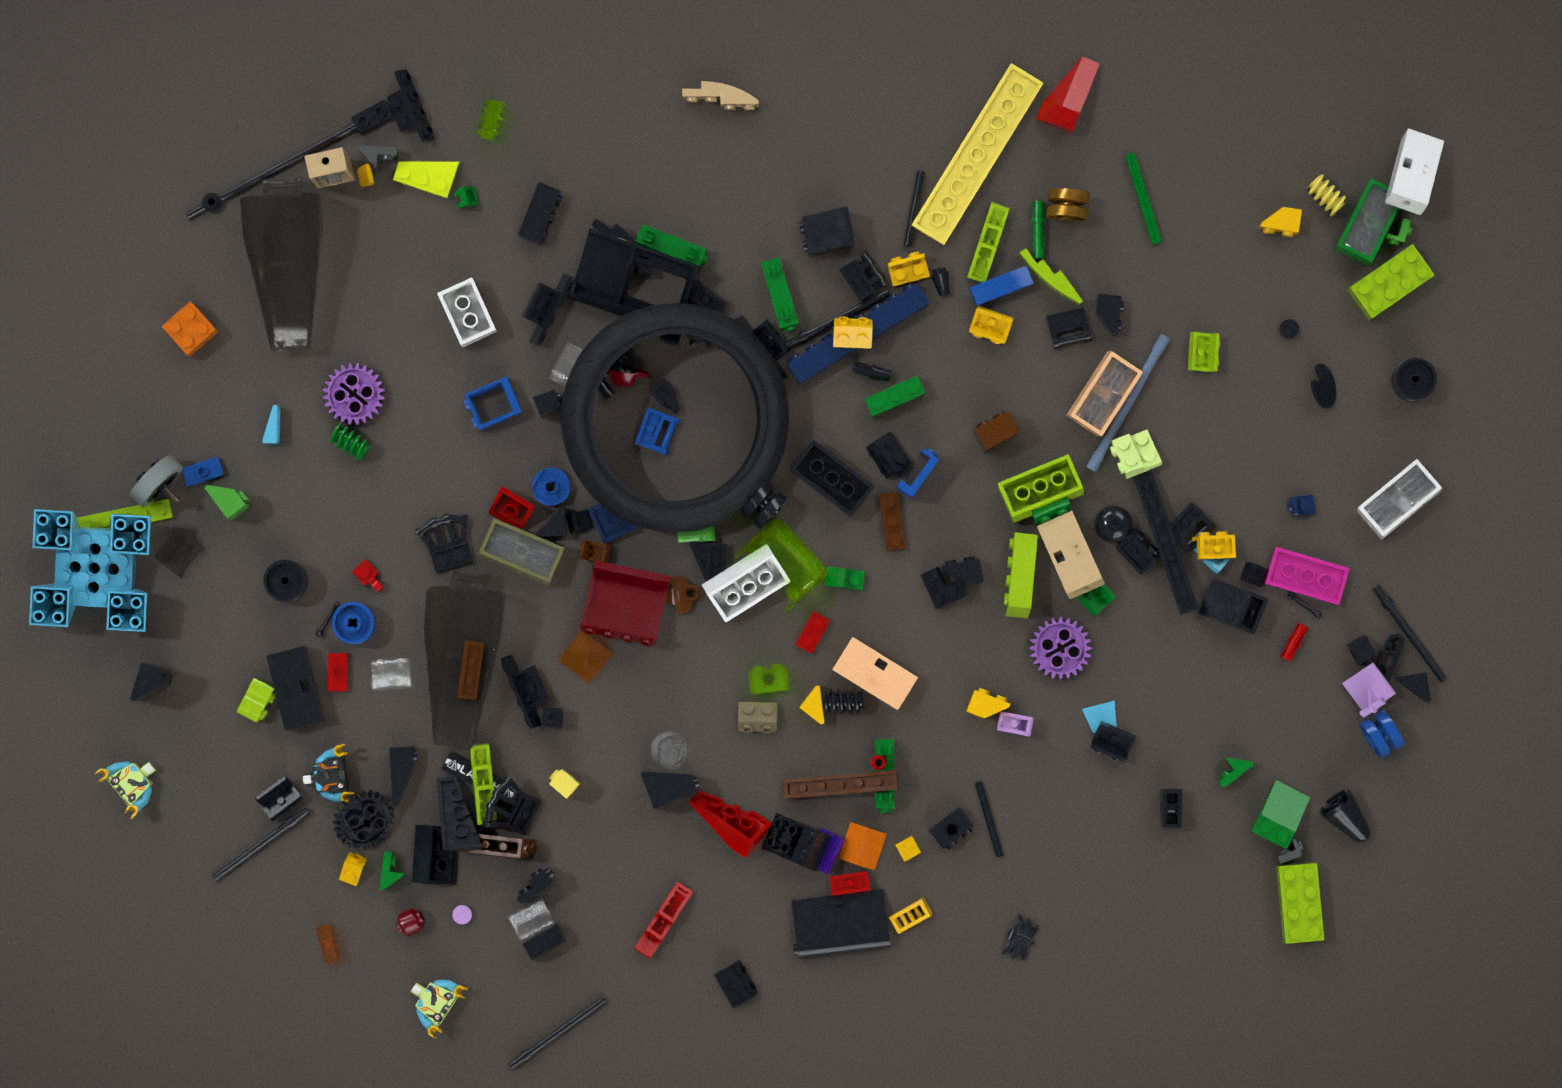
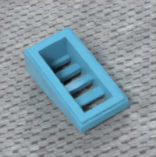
M273 405L262 440L263 444H280L281 407L278 405Z

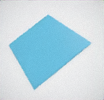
M1115 700L1082 709L1093 733L1096 732L1100 721L1117 727Z

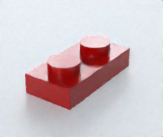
M813 611L795 645L812 654L830 620Z
M868 871L829 876L832 896L870 890Z

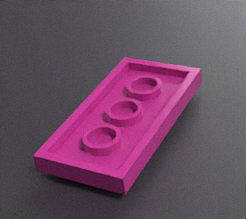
M1275 547L1264 584L1339 605L1350 568Z

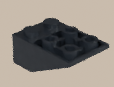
M1212 578L1198 614L1250 635H1255L1268 598Z
M776 813L762 849L817 872L832 836Z

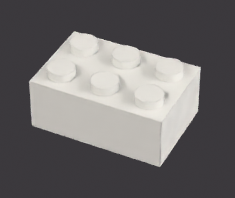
M469 278L437 293L462 348L497 332L473 278Z

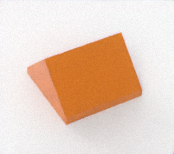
M850 822L844 839L846 841L841 848L839 859L875 870L887 834Z

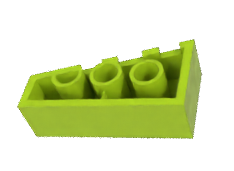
M1015 532L1014 538H1010L1009 550H1012V556H1008L1007 568H1010V575H1006L1005 586H1008V593L1004 595L1006 617L1025 619L1029 617L1032 605L1038 535Z

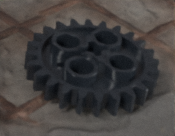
M370 789L368 794L365 790H362L361 795L355 792L354 798L348 795L349 801L342 800L344 806L337 807L340 813L334 814L337 819L333 821V824L336 826L334 828V831L337 833L336 836L344 845L347 844L349 848L354 846L358 850L361 845L363 849H366L367 844L373 847V842L375 841L379 844V838H386L384 833L391 832L388 826L394 825L391 819L395 818L392 813L394 809L391 806V802L385 795H381L378 791L374 793Z

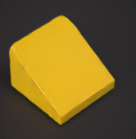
M367 163L359 167L357 174L360 186L374 185L375 181L370 164Z
M912 836L895 844L904 862L921 853Z

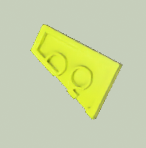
M399 162L393 181L448 199L460 162Z

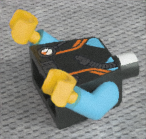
M345 744L337 745L335 748L325 751L316 759V764L313 765V773L303 774L304 786L315 784L316 792H320L322 797L333 802H342V800L348 802V795L354 794L349 792L344 755H347L348 752H342V746H345Z

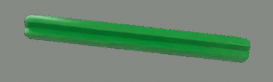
M1129 153L1125 158L1152 245L1162 242L1138 160L1135 153Z

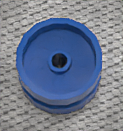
M357 602L345 603L338 607L333 615V631L345 643L353 645L363 644L375 633L376 617L373 611L364 604ZM353 620H357V621H358V622H357V624H358L357 627H353V626H352L351 623H352Z
M1384 710L1374 714L1375 723L1370 719L1359 723L1366 741L1380 759L1390 755L1389 746L1394 750L1405 746L1399 730Z

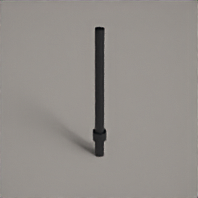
M886 289L807 331L799 332L798 336L785 343L789 348L801 342L805 343L814 335L834 326V318L842 316L849 318L890 297Z
M1379 585L1372 590L1380 599L1382 607L1389 611L1440 683L1444 681L1446 676L1394 607L1392 599L1386 596Z
M305 807L294 816L291 815L286 818V822L212 875L213 879L217 882L290 827L294 828L298 825L301 819L310 814Z
M603 996L528 1050L524 1049L520 1052L518 1057L508 1063L513 1070L524 1061L527 1062L532 1059L535 1053L607 1003Z

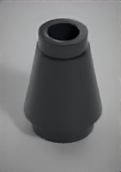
M946 267L931 270L932 275L930 277L938 295L949 294V271H946Z

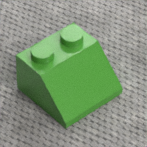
M210 485L204 487L227 519L233 520L250 508L248 504L250 499L242 491L239 492L235 489Z

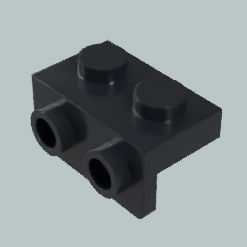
M888 432L866 447L869 456L875 461L881 474L886 479H889L911 464L891 432Z
M1100 721L1090 747L1095 752L1109 755L1116 761L1126 762L1136 735Z
M287 776L277 779L273 785L262 790L255 797V800L261 805L272 822L303 799L300 792Z
M740 960L714 974L733 1008L758 994L755 983L750 979L745 966Z

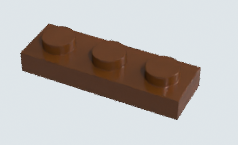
M898 491L879 494L887 551L906 549Z
M465 640L457 698L477 700L484 649L483 642Z

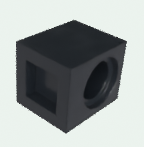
M1362 635L1346 644L1357 665L1363 663L1365 666L1373 662V657L1377 655L1366 635Z
M543 707L542 726L562 727L563 708Z

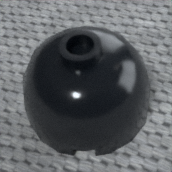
M1117 505L1103 508L1094 520L1097 536L1107 543L1121 542L1131 533L1133 528L1130 513Z

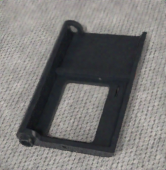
M589 228L576 278L571 286L568 298L619 316L655 305L631 297L627 293L635 264L642 263L685 278L686 283L680 303L688 304L699 265Z

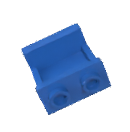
M923 448L920 453L928 462L913 484L909 486L901 480L896 486L897 490L910 499L915 495L939 460L936 458L938 454L930 448L927 450Z

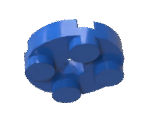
M546 468L539 471L532 482L534 496L540 503L546 506H557L563 503L570 493V481L567 475L557 468ZM555 482L556 490L548 492L546 484Z

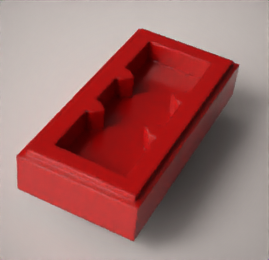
M328 653V691L347 692L348 653Z

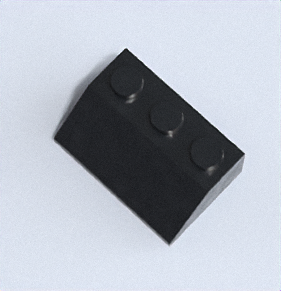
M141 663L130 700L144 701L165 690L167 685L170 686L172 683V670L149 663Z
M416 824L412 882L456 885L458 851L443 852L441 826Z

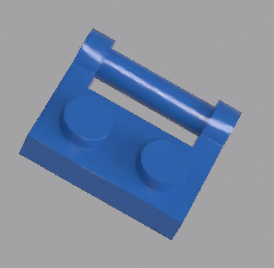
M648 407L635 444L667 456L669 452L667 450L676 425L680 423V419ZM664 420L668 421L669 425L661 446H657L655 443Z

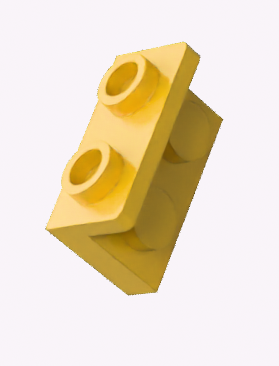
M918 251L908 254V258L902 259L899 256L890 259L891 262L887 263L893 287L930 277L925 253L920 254Z
M1227 531L1216 532V535L1210 536V532L1198 533L1199 536L1192 537L1193 541H1197L1198 560L1236 558L1235 535H1228Z

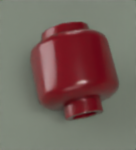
M410 908L397 916L398 923H396V927L400 934L404 933L410 937L423 930L426 920L419 909Z

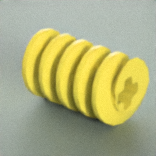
M1321 174L1307 187L1310 188L1308 194L1315 193L1314 200L1321 198L1319 205L1327 204L1325 211L1332 209L1330 214L1332 217L1345 204L1346 196L1344 195L1339 198L1340 190L1333 192L1335 185L1328 187L1329 180L1322 181L1324 175Z

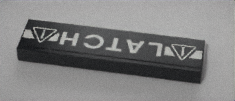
M450 752L441 769L473 785L471 762ZM492 773L494 790H496L504 782V779ZM509 786L503 794L513 798L515 792Z

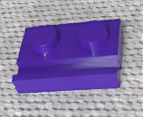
M821 827V832L832 837L818 870L829 874L846 840Z

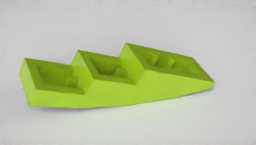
M991 202L967 278L982 283L987 280L1010 209L1009 207Z
M1026 248L1019 253V256L1031 271L1046 285L1077 305L1083 302L1061 270L1054 275L1044 259L1036 263Z
M489 743L469 745L478 825H482V820L485 819V805L487 802H490L494 790ZM496 811L493 812L492 820H497Z

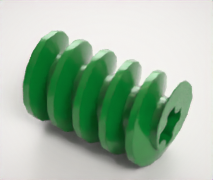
M340 422L331 435L330 443L334 444L337 442L336 447L338 449L343 446L342 452L346 453L349 451L348 456L350 457L356 455L355 461L358 462L367 455L373 443L366 446L367 439L360 442L361 435L353 437L355 431L352 430L347 433L348 426L342 429V422Z

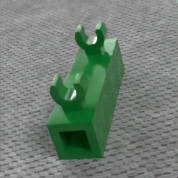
M642 224L635 241L638 245L698 264L699 269L701 265L705 266L709 257L706 254L707 249Z
M780 258L761 262L780 330L784 329L785 332L795 330V326L799 325Z
M874 739V756L881 755L886 760L885 767L882 770H875V772L894 770V739ZM877 759L875 765L881 766L882 760ZM895 790L875 791V809H879V813H891V809H895Z

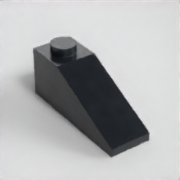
M414 746L389 748L393 806L399 805L415 767V761H418V751L414 750Z

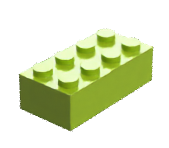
M1412 244L1348 288L1347 291L1369 321L1432 278L1434 273Z
M1069 454L997 483L999 493L1012 523L1032 516L1031 511L1067 497L1068 500H1072L1084 495V488Z
M1317 863L1276 866L1283 943L1323 941L1324 931Z

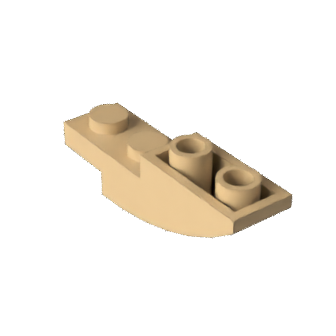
M701 81V89H682V98L686 99V102H698V99H705V102L712 103L720 99V105L725 110H736V107H743V110H755V107H759V100L741 89L723 83Z

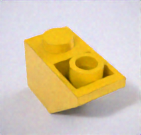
M1282 207L1259 225V229H1263V233L1274 234L1276 231L1282 232V236L1293 237V234L1299 233L1302 210Z
M979 688L978 691H973L966 712L986 718L1009 708L1010 703L1007 702L1008 699L1000 695H997L996 698L989 695V691Z

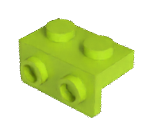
M1190 332L1188 370L1217 372L1220 347L1219 333Z

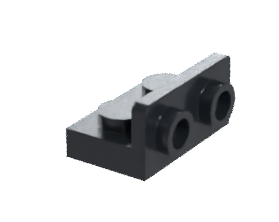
M1135 528L1115 548L1142 575L1159 560L1160 555L1157 547L1151 545L1146 540L1145 534Z

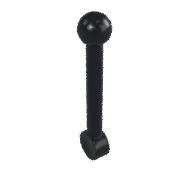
M1289 592L1287 594L1288 599L1295 600L1297 603H1299L1307 610L1312 612L1316 618H1320L1322 616V613L1320 611H1315L1313 608H1311L1303 601L1295 597V594L1293 592Z
M338 601L333 605L321 628L316 631V636H323V630L340 604Z

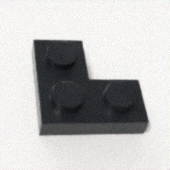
M939 567L921 574L936 610L969 595L962 577L946 583Z

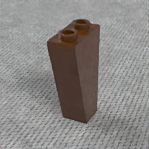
M477 833L482 848L460 852L513 858H533L537 851L535 839Z

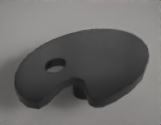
M1317 364L1314 369L1318 376V381H1311V389L1319 406L1328 409L1335 403L1336 385L1329 368L1324 364Z

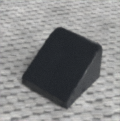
M682 334L661 335L660 340L674 346H679Z
M588 509L566 514L570 533L593 528Z
M1246 562L1240 579L1262 587L1269 569L1255 563Z

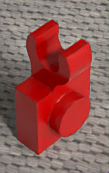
M367 559L352 571L364 586L370 583L378 593L384 588L375 578L379 572Z

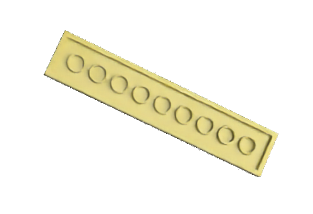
M1010 64L912 223L914 228L940 244L945 245L1041 89L1042 81L1014 64Z

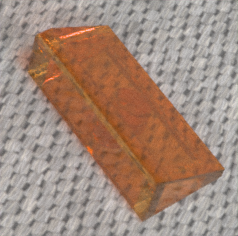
M325 924L316 927L325 963L338 962L340 958L331 925Z

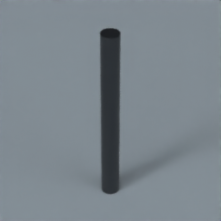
M920 170L917 172L904 246L911 247L914 234L912 223L917 217L925 172Z
M982 781L976 782L975 787L996 857L1003 855L983 783Z

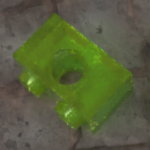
M782 663L772 664L771 669L755 666L752 667V671H748L751 694L789 690L787 667H783ZM766 673L773 674V683H764L763 676Z

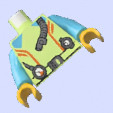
M126 761L114 763L105 769L101 768L95 772V775L97 773L103 775V778L98 780L99 782L107 778L108 782L128 805L125 814L127 811H132L134 814L130 819H134L137 812L149 802L153 783L148 777L156 769L150 762H147L140 768L137 763Z
M436 980L430 982L427 988L419 983L414 985L411 993L420 998L415 1005L417 1007L416 1013L421 1024L428 1030V1034L431 1037L437 1039L434 1033L436 1031L442 1033V1029L437 1026H440L457 998H465L461 992L462 990L468 991L467 987L460 986L451 980Z

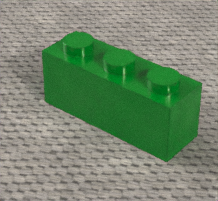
M915 376L865 398L864 401L873 418L925 395L918 376Z

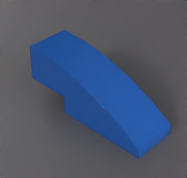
M1024 266L969 289L976 306L1029 287L1034 283L1027 266Z

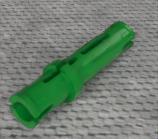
M1032 201L1033 259H1045L1044 223H1046V218H1044V201Z

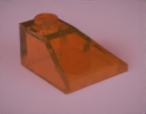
M580 631L559 661L590 684L612 655V652L588 634Z

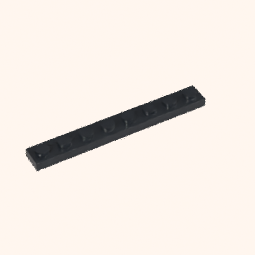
M1152 470L1133 476L1180 616L1197 611L1199 608Z

